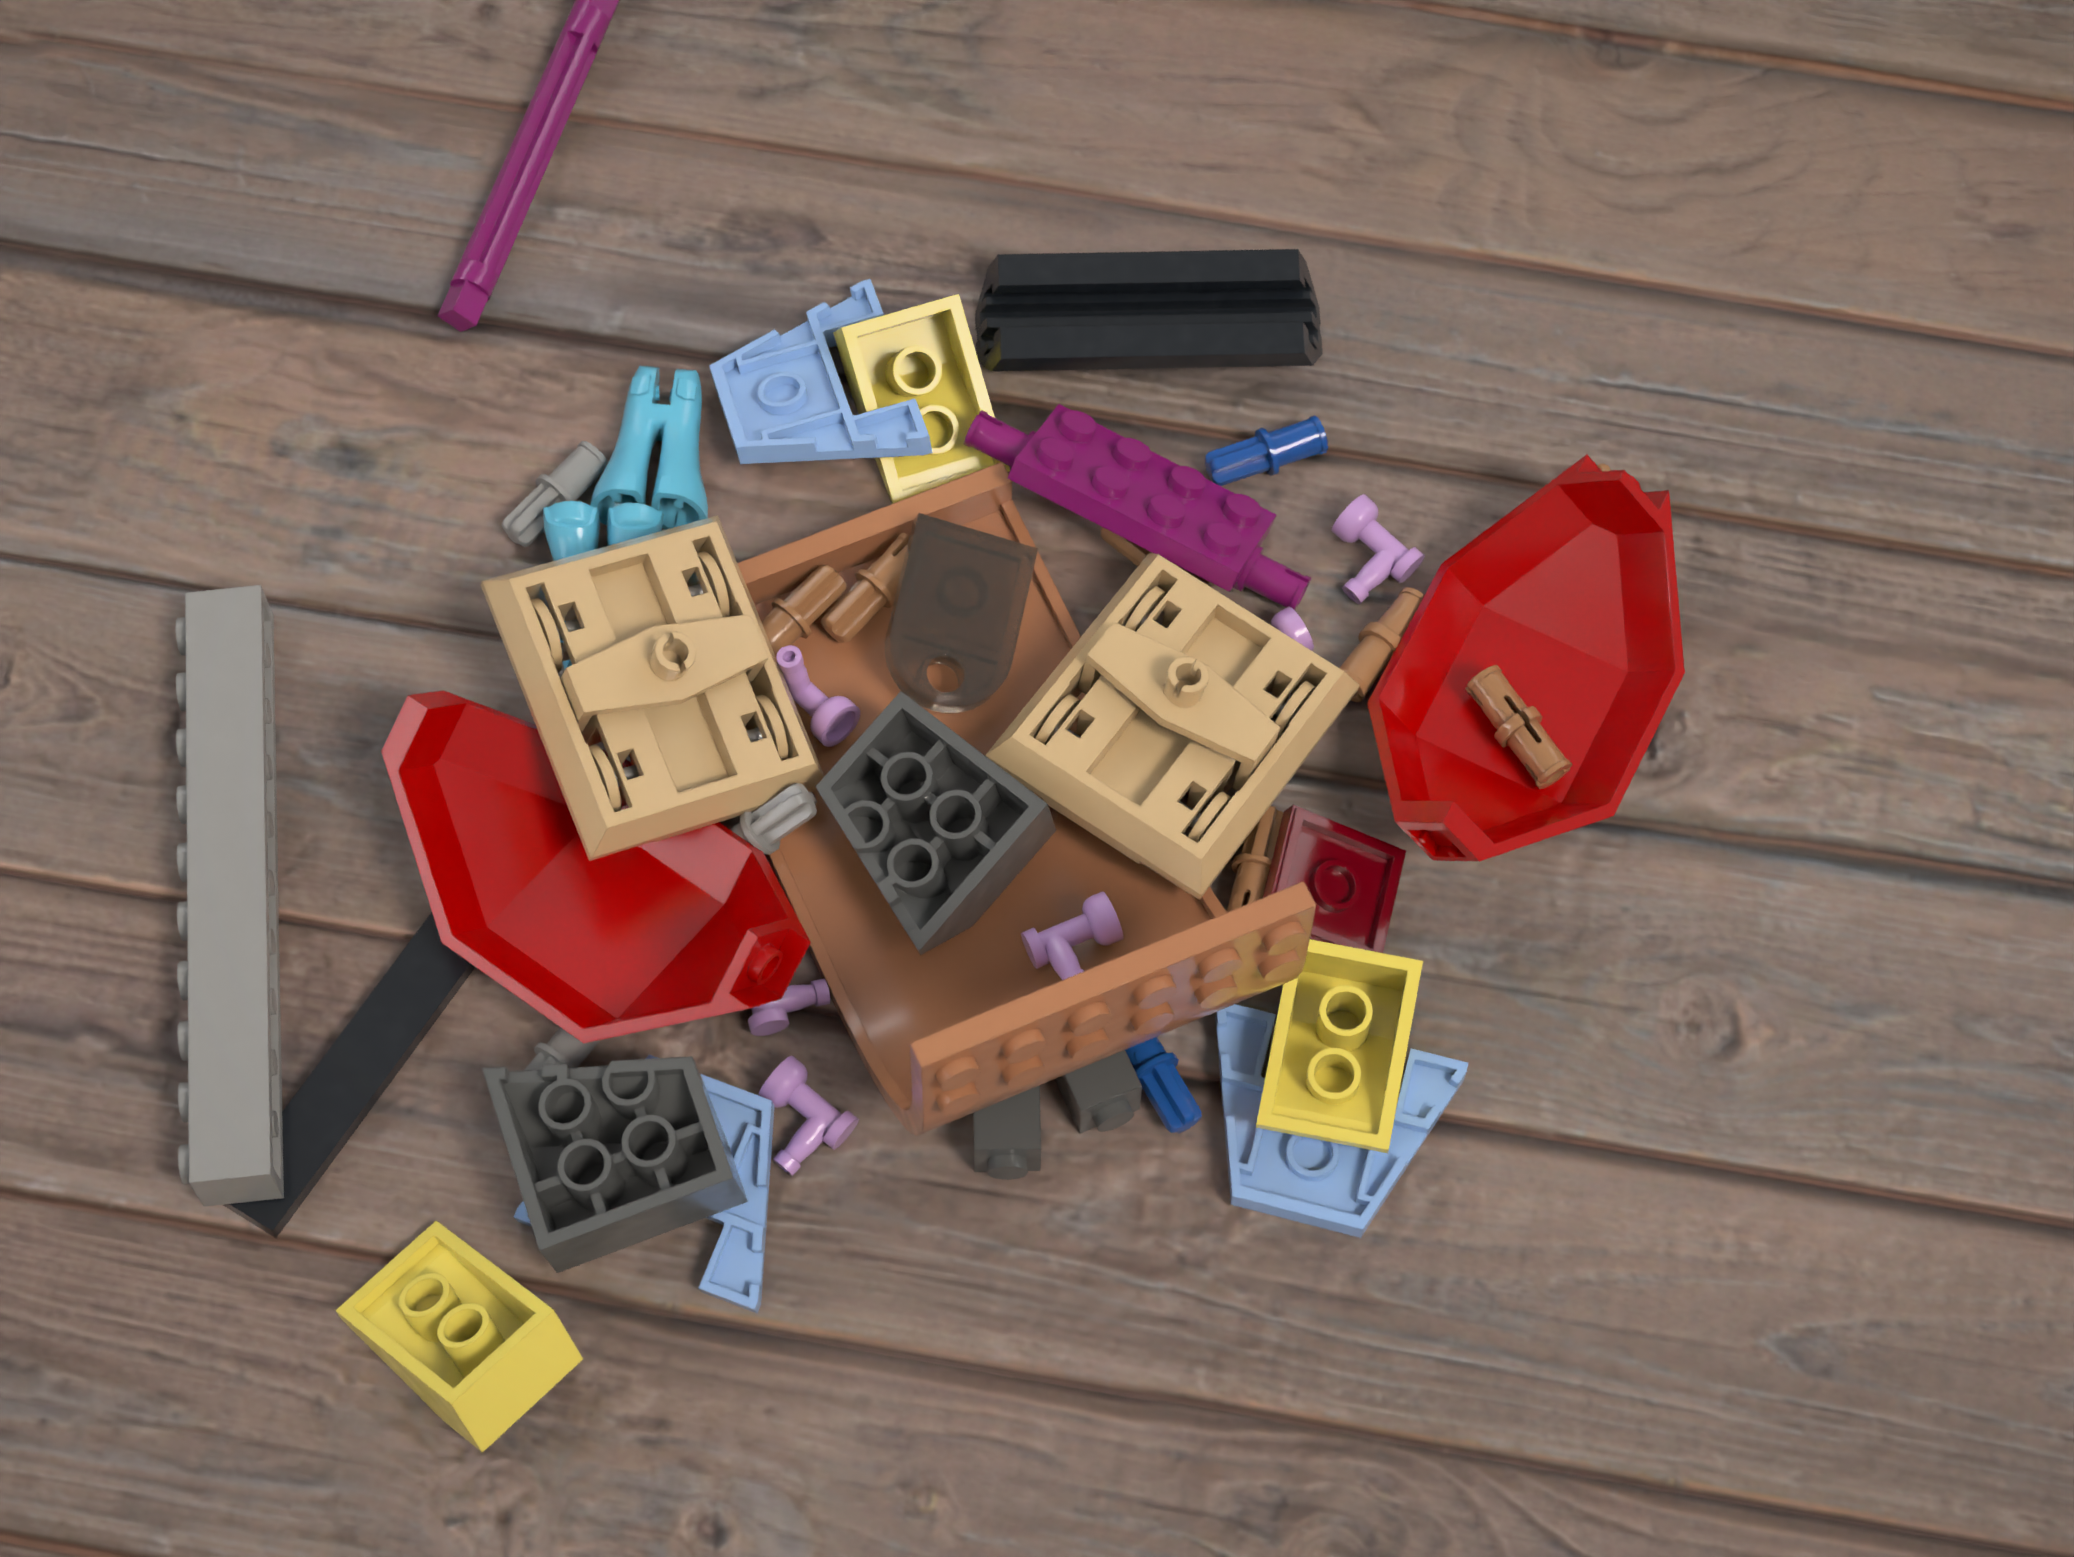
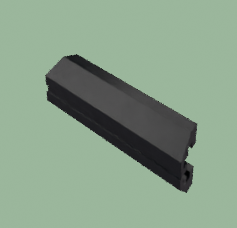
M1298 249L998 254L987 269L975 312V329L977 330L976 355L979 363L991 372L1313 366L1323 354L1322 338L1320 336V308L1307 262Z

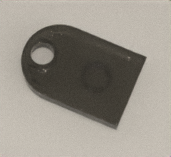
M918 513L912 524L885 638V659L888 670L894 682L904 694L920 706L941 713H960L972 710L985 703L995 694L1007 678L1012 666L1038 548ZM933 664H944L950 667L958 679L957 689L952 692H941L935 689L927 678V668Z

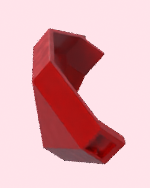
M1586 454L1441 563L1367 702L1395 823L1433 861H1483L1615 815L1685 674L1669 490L1643 492L1639 482L1625 470L1602 472ZM1492 665H1498L1501 668L1503 675L1527 707L1534 706L1543 716L1540 724L1566 759H1569L1573 764L1562 778L1544 789H1539L1536 786L1534 779L1509 746L1501 747L1494 737L1497 731L1473 697L1465 690L1472 678Z
M444 690L407 696L381 753L441 942L583 1044L746 1010L782 999L811 941L761 850L755 848L745 839L718 822L658 842L652 841L589 861L535 724ZM627 759L622 763L623 768L632 766V763ZM628 805L621 807V810L629 808Z

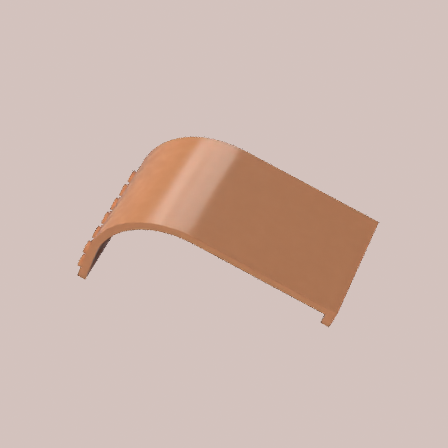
M1003 462L738 563L761 622L773 610L771 603L776 598L784 601L818 566L829 565L838 572L847 585L846 591L809 626L812 633L806 639L800 637L792 644V646L800 649L809 679L828 698L844 696L860 709V718L853 731L840 743L827 747L812 734L810 728L812 717L794 701L824 776L900 691L982 754L986 755L1081 638L1012 500V480L1008 479L1009 474ZM901 533L907 534L910 540L912 538L916 540L929 555L930 562L901 588V591L894 597L895 605L891 609L883 606L849 642L840 643L831 637L821 624L822 618L856 584L855 574L860 569L867 570L876 562ZM1082 692L1078 699L1082 700L1086 694ZM1079 716L1070 729L1074 733H1076ZM818 790L812 791L817 799L816 815L782 838L778 850L770 855L766 854L775 876L811 941L808 949L822 979H825L827 982L830 997L859 1056L894 1115L915 1136L1296 979L1302 972L1306 961L1316 904L1303 881L1227 912L1211 887L1207 889L1200 900L1142 863H1136L1048 805L1056 827L1055 833L973 927L920 955ZM1102 891L1105 892L1119 919L1123 940L1105 946L1100 945L1092 938L1073 946L1072 949L1078 958L1080 968L1084 972L1062 980L1054 971L1050 962L1036 969L1027 954L1021 933L1031 928H1035L1038 933L1083 914L1082 906L1088 897Z

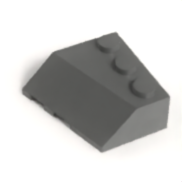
M902 691L897 694L816 785L822 799L920 955L973 927L1056 831L1050 809L1045 801Z
M692 1056L611 1061L609 1066L570 1068L565 1063L542 1065V1069L508 1071L506 1067L482 1068L539 1251L557 1273L748 1202L728 1141Z

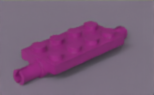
M1058 404L1038 431L1032 430L1027 435L988 415V412L981 410L967 432L964 440L965 446L973 447L1012 467L1008 479L1152 553L1159 554L1168 561L1228 592L1232 588L1242 591L1246 587L1286 608L1291 607L1296 610L1310 584L1311 577L1304 576L1262 554L1264 548L1260 546L1267 537L1277 516L1276 514L1261 507L1253 498L1243 494H1235L1206 479L1198 470L1188 466H1180L1151 451L1143 442L1133 438H1125L1101 426L1084 412L1070 410Z

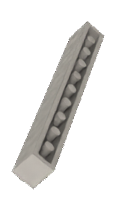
M255 585L185 593V617L176 619L178 649L181 655H186V672L177 673L176 675L178 704L181 711H186V728L178 729L176 733L179 763L181 767H186V785L177 787L176 799L180 822L187 824V843H179L177 846L178 872L181 881L187 882V901L178 903L177 922L182 941H187L188 961H179L177 968L180 996L183 1001L188 1000V1021H180L178 1024L179 1052L182 1060L188 1061V1082L179 1083L178 1105L182 1121L189 1122V1144L179 1146L178 1164L182 1183L184 1185H191L203 1207L284 1198L274 615L262 586Z

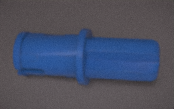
M1314 415L1307 420L1267 432L1264 428L1257 429L1255 437L1210 451L1205 455L1204 459L1210 480L1219 486H1223L1263 472H1267L1270 476L1279 473V467L1317 454L1327 453L1328 441L1321 421Z
M1158 1037L1125 1050L1142 1085V1089L1169 1132L1182 1133L1200 1121L1202 1117L1201 1109L1175 1068L1179 1061L1176 1054L1167 1053Z

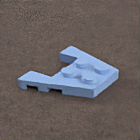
M871 279L861 281L850 287L851 297L832 308L826 302H823L806 312L808 321L780 336L774 329L709 365L714 386L740 464L920 456L933 453L930 437L915 398L862 414L852 415L830 354L829 347L837 346L833 332L842 327L884 315Z
M1237 1004L1217 1011L1215 1023L1231 1205L1361 1238L1463 1083L1468 1062L1410 1049L1398 1097L1388 1153L1256 1128L1265 1081L1261 1074L1276 1014Z
M648 1055L646 1059H655L657 1057ZM700 1074L728 1141L748 1202L706 1217L709 1220L724 1225L699 1285V1290L702 1293L758 1314L762 1301L775 1105L772 1100ZM523 1201L518 1206L514 1218L520 1223L531 1226Z

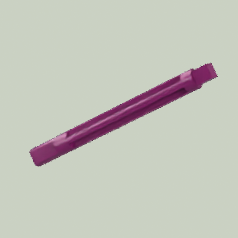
M620 0L574 1L437 315L460 332L477 325L486 303L490 300Z

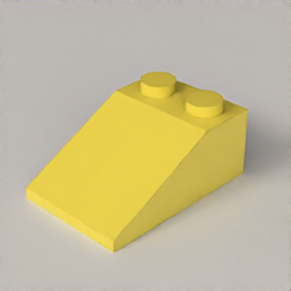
M959 294L845 326L833 332L858 413L862 414L915 398L927 428L933 453L920 456L875 458L892 504L1000 463V461L977 449L964 445L967 432L981 410L988 412V415L994 418L995 416ZM1004 464L1007 472H1010L1009 466Z
M1310 939L1302 972L1296 979L1283 984L1256 1128L1388 1153L1423 961Z
M437 1220L335 1310L339 1317L445 1423L482 1453L583 1360L565 1327L550 1306Z

